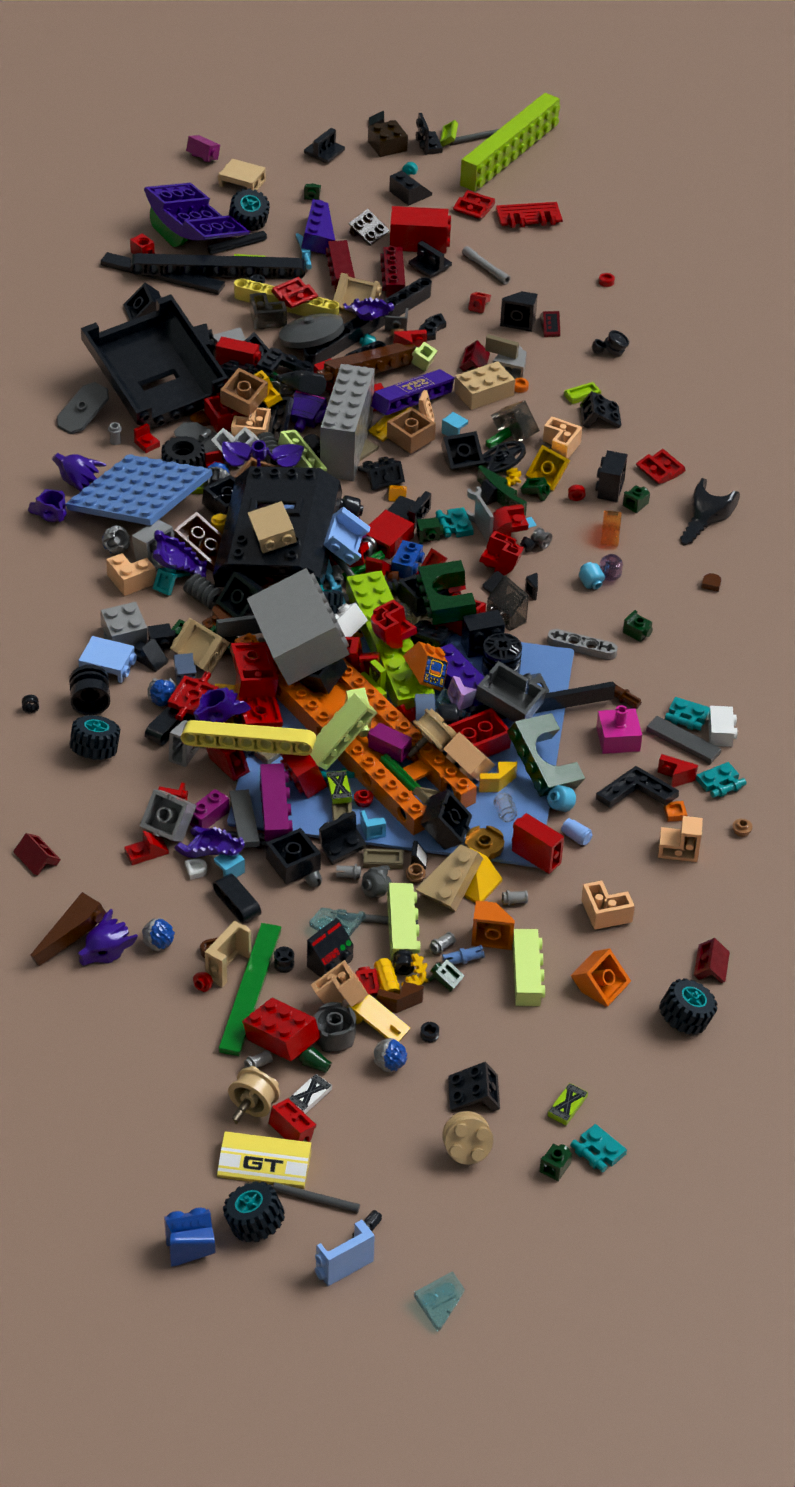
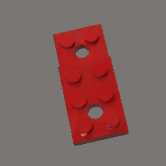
M231 643L230 651L237 673L234 692L238 694L236 700L244 701L251 707L249 711L241 713L243 724L282 727L283 720L276 699L279 679L267 643Z

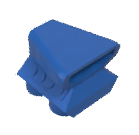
M200 1207L191 1210L189 1213L174 1211L164 1217L166 1245L170 1246L171 1267L216 1253L209 1209L206 1210Z

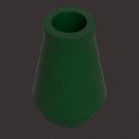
M308 1047L299 1057L302 1065L322 1071L325 1074L332 1064L314 1047Z

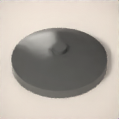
M332 313L312 314L298 318L280 330V342L283 346L294 349L322 345L335 339L343 332V319L339 315Z

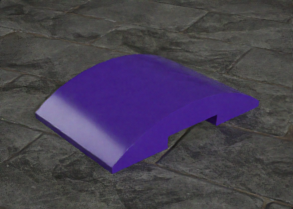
M192 183L144 188L146 197L158 218L170 230L181 237L190 240H207L249 235L250 233L232 216H222L209 205L210 198Z

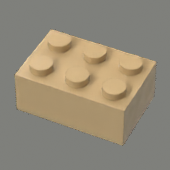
M498 361L455 375L454 392L471 410L514 396L515 379Z

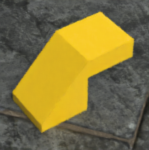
M262 370L254 374L268 382V395L262 401L267 408L283 400L273 387L269 377Z
M498 762L497 773H480L479 792L501 791L516 778L517 762Z

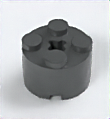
M330 1002L319 1007V1011L314 1017L316 1018L321 1037L316 1043L321 1047V1050L331 1052L352 1047L356 1035V1015L352 1008L349 1006L346 1008L339 1002Z

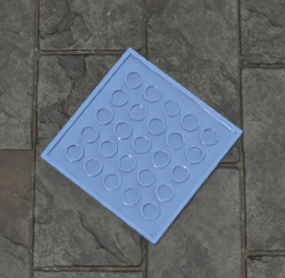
M129 454L111 469L104 472L98 479L94 480L93 483L85 487L80 493L73 496L66 503V508L71 511L151 526L212 477V469Z

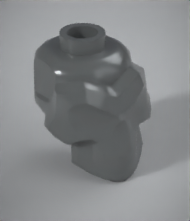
M388 865L372 867L363 874L361 887L367 897L380 898L387 893L389 883H392L390 877L387 876L388 870H391Z

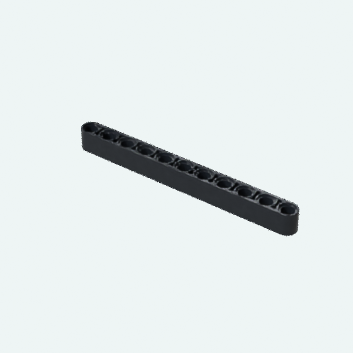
M137 253L133 254L130 258V270L135 275L188 274L205 277L250 278L252 275H262L264 278L294 279L297 277L301 279L305 276V261L301 258Z
M426 277L419 278L383 300L387 304L393 303L394 310L386 316H401L405 313L406 308L409 311L430 298L432 281ZM358 316L344 324L343 332L335 339L322 345L305 348L304 361H309L315 365L334 357L360 341V338H363L365 334L370 335L385 325V316H380L374 319L373 322L364 321Z

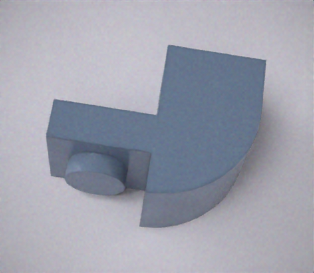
M193 653L174 655L173 661L177 685L184 676L195 678L196 665H194Z
M415 694L416 721L425 714L424 710L426 708L428 710L432 708L435 711L434 694Z

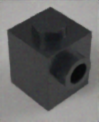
M170 624L147 626L148 642L155 639L162 651L170 650L172 642L176 638L175 630H171Z

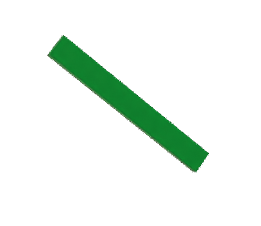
M261 923L219 1046V1053L240 1057L246 1039L242 1021L256 1009L281 934V926Z

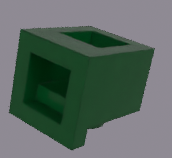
M634 486L628 492H624L623 506L638 513L649 504L650 492L646 487Z
M438 518L417 519L416 533L419 544H423L426 541L440 540V535L444 534V530Z
M634 610L624 619L623 633L642 642L651 635L653 631L652 622L638 615V611Z
M553 1143L545 1156L541 1158L539 1172L559 1182L571 1164L572 1152H570V1149L566 1145L560 1144L558 1146Z

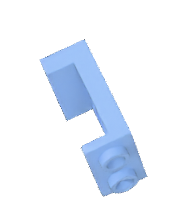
M342 507L333 514L323 545L344 562L352 565L361 559V554L358 553L363 536L369 533L371 527L345 507Z
M92 636L78 661L79 667L84 665L99 666L107 673L117 675L118 682L122 683L125 677H128L130 667L135 664L137 655L132 645Z
M363 1220L354 1224V1238L338 1247L327 1251L321 1243L316 1245L315 1273L320 1280H324L327 1286L374 1261L375 1235Z

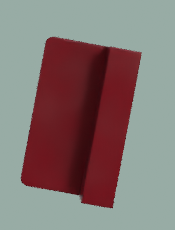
M476 340L465 347L459 368L464 372L472 366L478 368L487 365L490 352L485 351V347Z
M25 833L14 849L15 855L34 875H39L46 863L57 866L61 860L39 836Z
M716 938L703 942L698 946L694 976L698 980L713 975L721 983L726 981L730 952Z

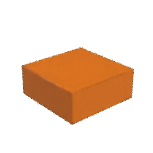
M683 801L670 802L668 805H664L668 822L682 821L683 816H687Z

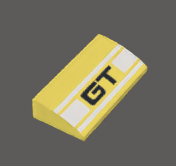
M225 1131L217 1177L249 1182H266V1184L272 1185L276 1182L304 1189L311 1157V1142Z

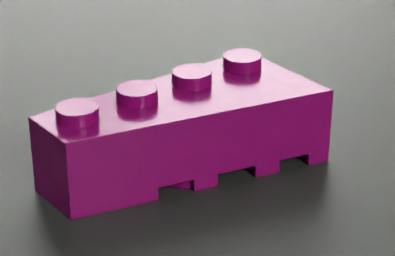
M284 763L260 764V791L265 841H271L293 831L292 820H288V816H291V804H287V799H290V788L286 787L285 784L289 783L288 771H284Z

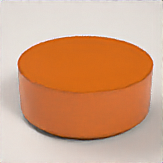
M516 378L515 392H526L529 382L524 378Z

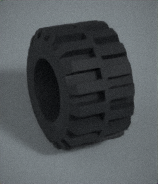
M176 436V438H170V440H167L162 445V461L205 468V447L203 443H200V440L194 437Z

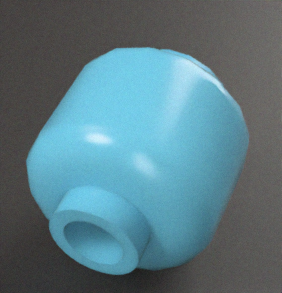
M592 562L581 566L578 576L587 589L593 588L595 590L600 588L605 580V574L600 566Z
M557 785L549 791L547 801L552 809L567 812L574 807L576 794L570 787Z

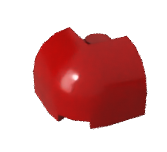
M522 504L503 506L492 513L494 516L493 532L497 531L511 537L512 532L528 530L529 524L524 515Z
M494 531L479 562L487 567H494V573L499 571L502 575H507L520 560L523 547L516 544V539Z
M391 600L373 610V615L371 616L372 629L375 635L391 648L398 649L403 647V640L417 634V627L405 619L404 607L395 600Z

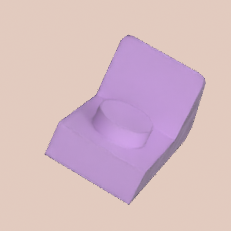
M453 676L447 689V694L451 703H455L458 709L462 710L473 704L477 689L465 687L460 677Z

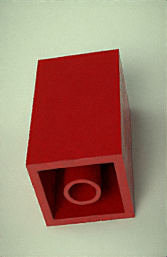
M392 206L390 246L402 247L403 251L417 252L418 242L424 241L441 253H446V248L450 247L451 215H448L449 209Z

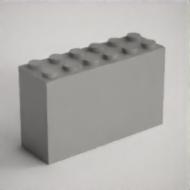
M350 364L340 365L320 429V460L326 466V472L337 479L351 481L355 479L360 456L373 419V407H371L374 394L375 368L353 366Z
M307 568L247 598L273 659L288 686L350 655L347 647L350 645L314 573L310 574Z

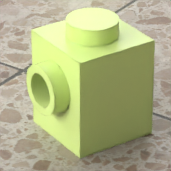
M423 342L412 353L413 360L411 363L425 372L434 361L438 350Z

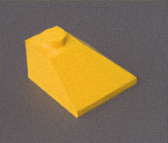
M542 445L526 476L530 478L545 477L550 489L554 491L571 460Z
M480 852L478 853L483 857V860L464 895L465 898L476 903V900L485 901L502 882V877L489 858Z

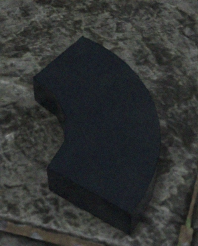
M442 313L427 318L420 325L419 330L427 331V341L436 340L437 331L446 328L447 323Z

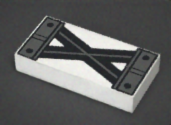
M315 1074L289 1099L306 1114L332 1090V1085Z

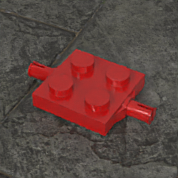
M205 671L200 679L188 676L183 677L168 700V707L179 710L175 716L177 720L182 721L187 713L194 715L193 713L199 707L202 694H205L208 690L219 689L218 686L207 682L211 677L210 672L207 673Z

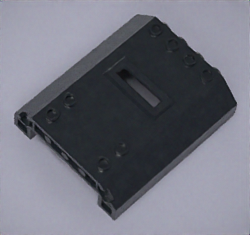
M171 294L156 300V311L101 332H99V326L96 322L81 328V340L137 425L142 426L147 423L150 425V429H154L205 409L204 399L216 396L228 381L227 375ZM170 375H174L176 378L145 391L142 388L144 385Z
M250 466L236 477L213 571L216 587H225L234 571L247 576L290 577L307 568L310 574L314 573L319 585H324L330 550L323 544L332 516L340 507L342 497L340 480L321 468ZM282 501L284 505H295L294 509H286V512L294 528L297 542L262 553L257 536L252 529L248 512L260 509L257 508V504H275Z

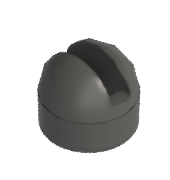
M315 871L304 878L307 884L313 888L320 886L322 883L319 871Z

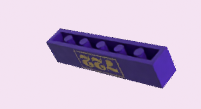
M438 369L374 391L371 407L384 415L398 412L419 404L420 396L424 390H427L430 400L451 393L455 378Z

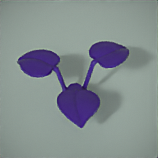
M261 440L253 442L252 447L243 442L223 441L222 453L225 461L235 467L242 466L245 460L249 461L252 454L254 459L257 460V467L260 466V461L264 460L267 454L272 460H277V464L280 467H294L300 461L304 451V446L285 444L275 447L271 453L269 448H266L265 442Z

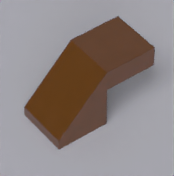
M404 981L400 994L379 989L377 1001L389 1011L398 1013L423 1002L424 986Z

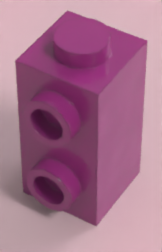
M200 135L188 136L186 151L192 153L194 157H201L205 162H211V160H218L220 144Z
M378 723L374 728H371L367 735L368 748L383 755L389 754L400 763L408 756L409 749L412 747V737L382 723Z
M216 789L211 791L196 803L197 806L190 825L208 829L229 813V798Z

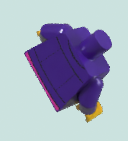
M295 390L290 416L292 422L296 423L294 429L298 432H304L306 426L314 428L323 421L328 405L324 397Z

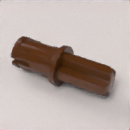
M615 684L614 697L618 698L619 702H624L638 709L642 703L641 699L631 694L628 689H623Z

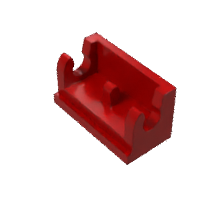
M289 1098L272 1106L269 1125L284 1139L303 1141L305 1138L307 1142H310L316 1124Z

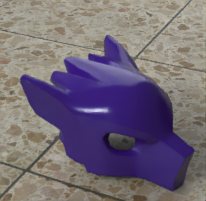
M57 453L52 457V460L59 467L62 479L80 492L84 487L89 486L90 483L97 479L94 473H99V470L96 467L106 466L103 462L88 459L78 454L63 456Z
M45 489L39 497H36V502H30L28 511L39 515L48 522L64 521V517L67 515L65 494L62 490Z
M225 687L208 690L205 694H202L199 707L193 714L198 721L224 723L234 715L249 711L251 707L244 701L236 700L238 694L234 693L232 689L229 690Z
M110 909L104 915L102 921L88 933L86 947L78 952L79 962L83 966L94 962L112 963L113 960L121 957L124 949L135 943L138 935L127 936L129 931L128 927L125 926V922L117 923L118 919H112L113 910ZM99 951H107L106 954L98 953Z

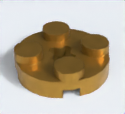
M476 826L466 834L465 846L484 854L491 861L503 852L504 836L495 827L486 826V828H480V826Z

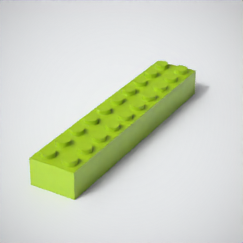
M547 93L542 94L461 159L460 186L476 192L559 123L560 98Z
M382 571L347 576L346 594L349 597L350 604L356 602L368 620L361 627L370 651L380 652V664L386 669V690L393 706L397 707L404 704L406 710L415 707V694H434L435 698L433 688L421 685L403 657L414 646L411 637L402 641L403 647L395 649L381 641L372 629L371 616L373 615V610L394 600Z

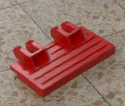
M557 202L496 206V213L501 226H508L510 224L511 228H515L517 223L520 224V227H525V224H538L539 222L542 226H546L548 221H550L551 225H555V222H563Z

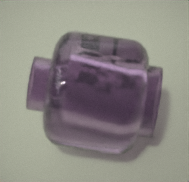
M608 554L602 557L600 561V568L605 574V580L614 581L622 575L623 561L615 554Z

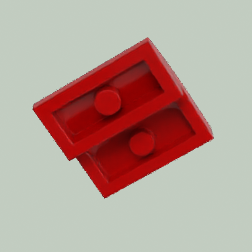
M467 190L463 197H459L453 210L482 219L494 206L495 199Z
M300 277L272 288L274 296L291 309L318 297V294L311 285H305Z
M661 449L653 456L648 454L636 463L638 468L658 484L670 481L686 471L685 466L664 449Z

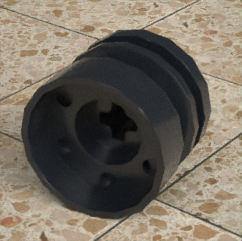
M496 633L488 636L483 644V675H489L490 670L498 661L520 674L521 641L508 633Z
M84 665L72 671L69 676L72 708L83 715H97L104 712L110 705L109 676L107 672L96 665Z

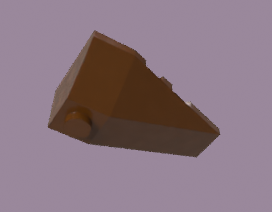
M82 892L30 954L38 966L42 965L92 930L97 923L101 922L106 914L101 903Z

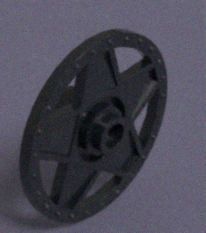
M508 441L498 444L483 454L484 464L482 465H488L487 469L496 474L507 471L524 458L526 447L520 441Z

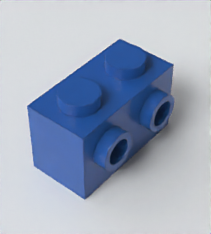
M402 540L391 562V571H399V578L403 579L416 574L420 563H423L425 558L423 545Z

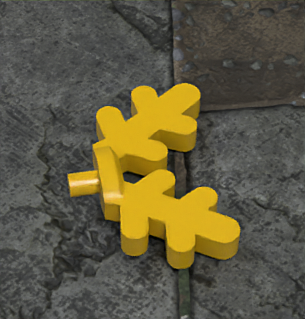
M512 467L506 471V474L509 475V477H506L509 487L516 483H521V480H519L521 471H518V468Z
M417 953L412 954L411 958L413 961L410 964L411 966H416L417 969H414L413 972L419 973V977L417 975L405 977V982L422 985L424 982L427 983V972L425 970L428 965L427 963H422L424 957L419 956Z

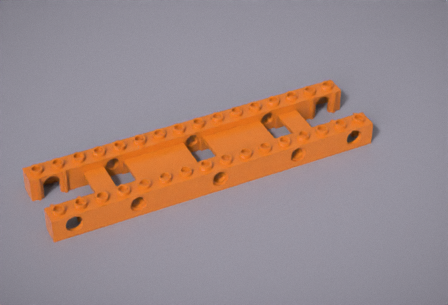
M251 633L234 640V643L259 642L256 636ZM345 658L343 659L348 668L329 694L313 692L299 681L288 686L273 659L279 679L276 698L308 730L314 732L316 736L329 723L334 714L343 707L346 691L365 687L369 704L377 712L372 718L371 728H374L378 723H382L412 737V746L423 737L421 732ZM358 734L337 759L348 771L355 773V778L367 790L371 791L373 796L413 836L425 830L420 823L427 805L424 806L413 795V792L409 791L380 762V757L383 754L368 748L367 736L361 737ZM428 742L412 758L406 757L413 763L403 769L415 781L426 777L441 792L447 790V785L449 784L453 789L454 796L465 808L476 803L477 786L433 743L430 744ZM401 808L405 812L407 819L403 817L401 813Z

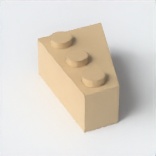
M460 844L415 890L420 895L456 912L483 857L477 851Z

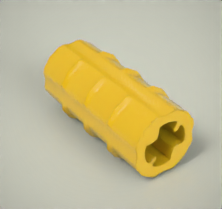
M388 958L379 959L374 963V968L377 971L380 989L400 994V984L397 981L392 962Z

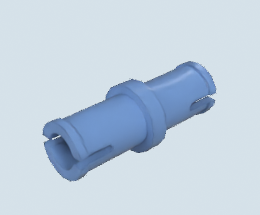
M482 945L468 949L460 948L459 951L442 954V961L447 959L453 965L459 963L467 964L468 961L485 958V953L482 951Z

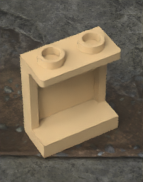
M231 159L218 174L219 187H223L227 182L245 186L247 190L248 188L258 190L266 181V168Z
M341 273L333 301L339 303V309L345 310L343 304L346 303L349 306L356 298L361 302L365 298L371 297L374 300L378 296L380 297L382 287L378 281L369 282Z
M282 501L248 512L252 529L257 536L262 553L297 542L294 528Z
M189 618L183 624L179 635L173 640L170 649L177 654L193 653L194 664L204 671L212 673L230 642L192 618Z
M233 921L205 951V972L211 975L214 984L222 988L227 983V966L238 954L250 958L251 930L246 925Z

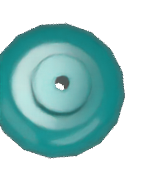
M407 162L403 166L402 171L408 175H414L418 171V166L414 162Z
M365 334L363 338H360L359 344H362L361 346L363 347L377 340L375 336Z

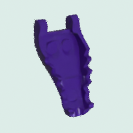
M371 297L365 298L361 302L356 298L349 306L346 303L343 304L346 311L355 313L364 321L371 322L380 316L388 315L394 310L393 303L387 304L382 299L375 298L373 300Z
M160 530L154 532L157 549L153 551V558L160 565L193 575L198 573L202 577L207 576V561H200L198 557H195L196 552H192L191 547H185V542H179L178 538L167 536Z
M195 825L191 829V834L195 838L190 844L186 846L179 842L174 848L177 852L188 858L207 857L210 855L233 857L241 853L245 843L242 837L239 839L233 838L230 833H227L224 829L221 830L220 827L217 829L214 826L206 829Z

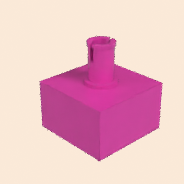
M619 705L616 707V710L598 711L596 728L603 754L640 752L642 732L636 708L628 709L624 705Z

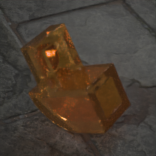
M604 510L601 545L618 546L622 512Z

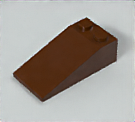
M195 512L173 530L174 538H178L179 542H185V547H191L192 552H196L195 557H198L200 561H207L206 568L213 572L222 534L198 512Z

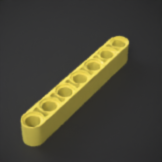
M242 278L234 281V297L241 301L302 316L319 313L339 315V303L333 300L317 297L291 309L274 296L272 288L275 286Z
M189 720L185 724L180 739L188 746L307 756L312 753L316 742V734L311 730Z

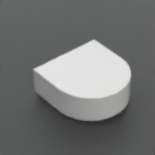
M196 858L185 861V868L190 880L206 875L207 863L204 860Z

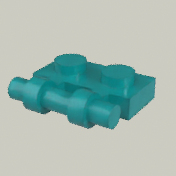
M464 507L447 510V515L442 513L441 510L435 512L440 525H443L446 538L451 537L452 533H455L457 538L474 535L473 526Z
M675 697L669 708V713L665 715V720L671 721L674 725L681 724L687 726V729L690 730L697 729L701 731L709 716L710 707Z
M729 762L696 775V781L706 792L710 791L712 798L723 797L727 795V792L740 790L742 786L747 784L745 778L738 780L739 773Z
M594 1124L580 1136L582 1143L574 1139L570 1144L579 1157L583 1156L589 1161L590 1166L594 1169H599L602 1173L608 1168L604 1162H607L612 1167L627 1155V1149L597 1124Z

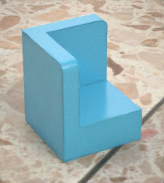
M452 412L442 419V433L446 436L460 434V429L468 424V420Z
M365 810L360 811V825L366 840L386 837L385 819H368Z
M240 854L233 857L219 855L214 858V862L223 870V877L231 873L237 878L245 873V859Z

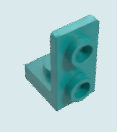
M166 567L158 568L153 589L163 594L171 595L176 578L189 576L190 573Z

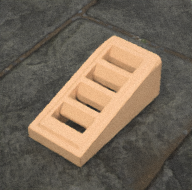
M424 390L419 399L418 412L434 422L435 418L427 390Z

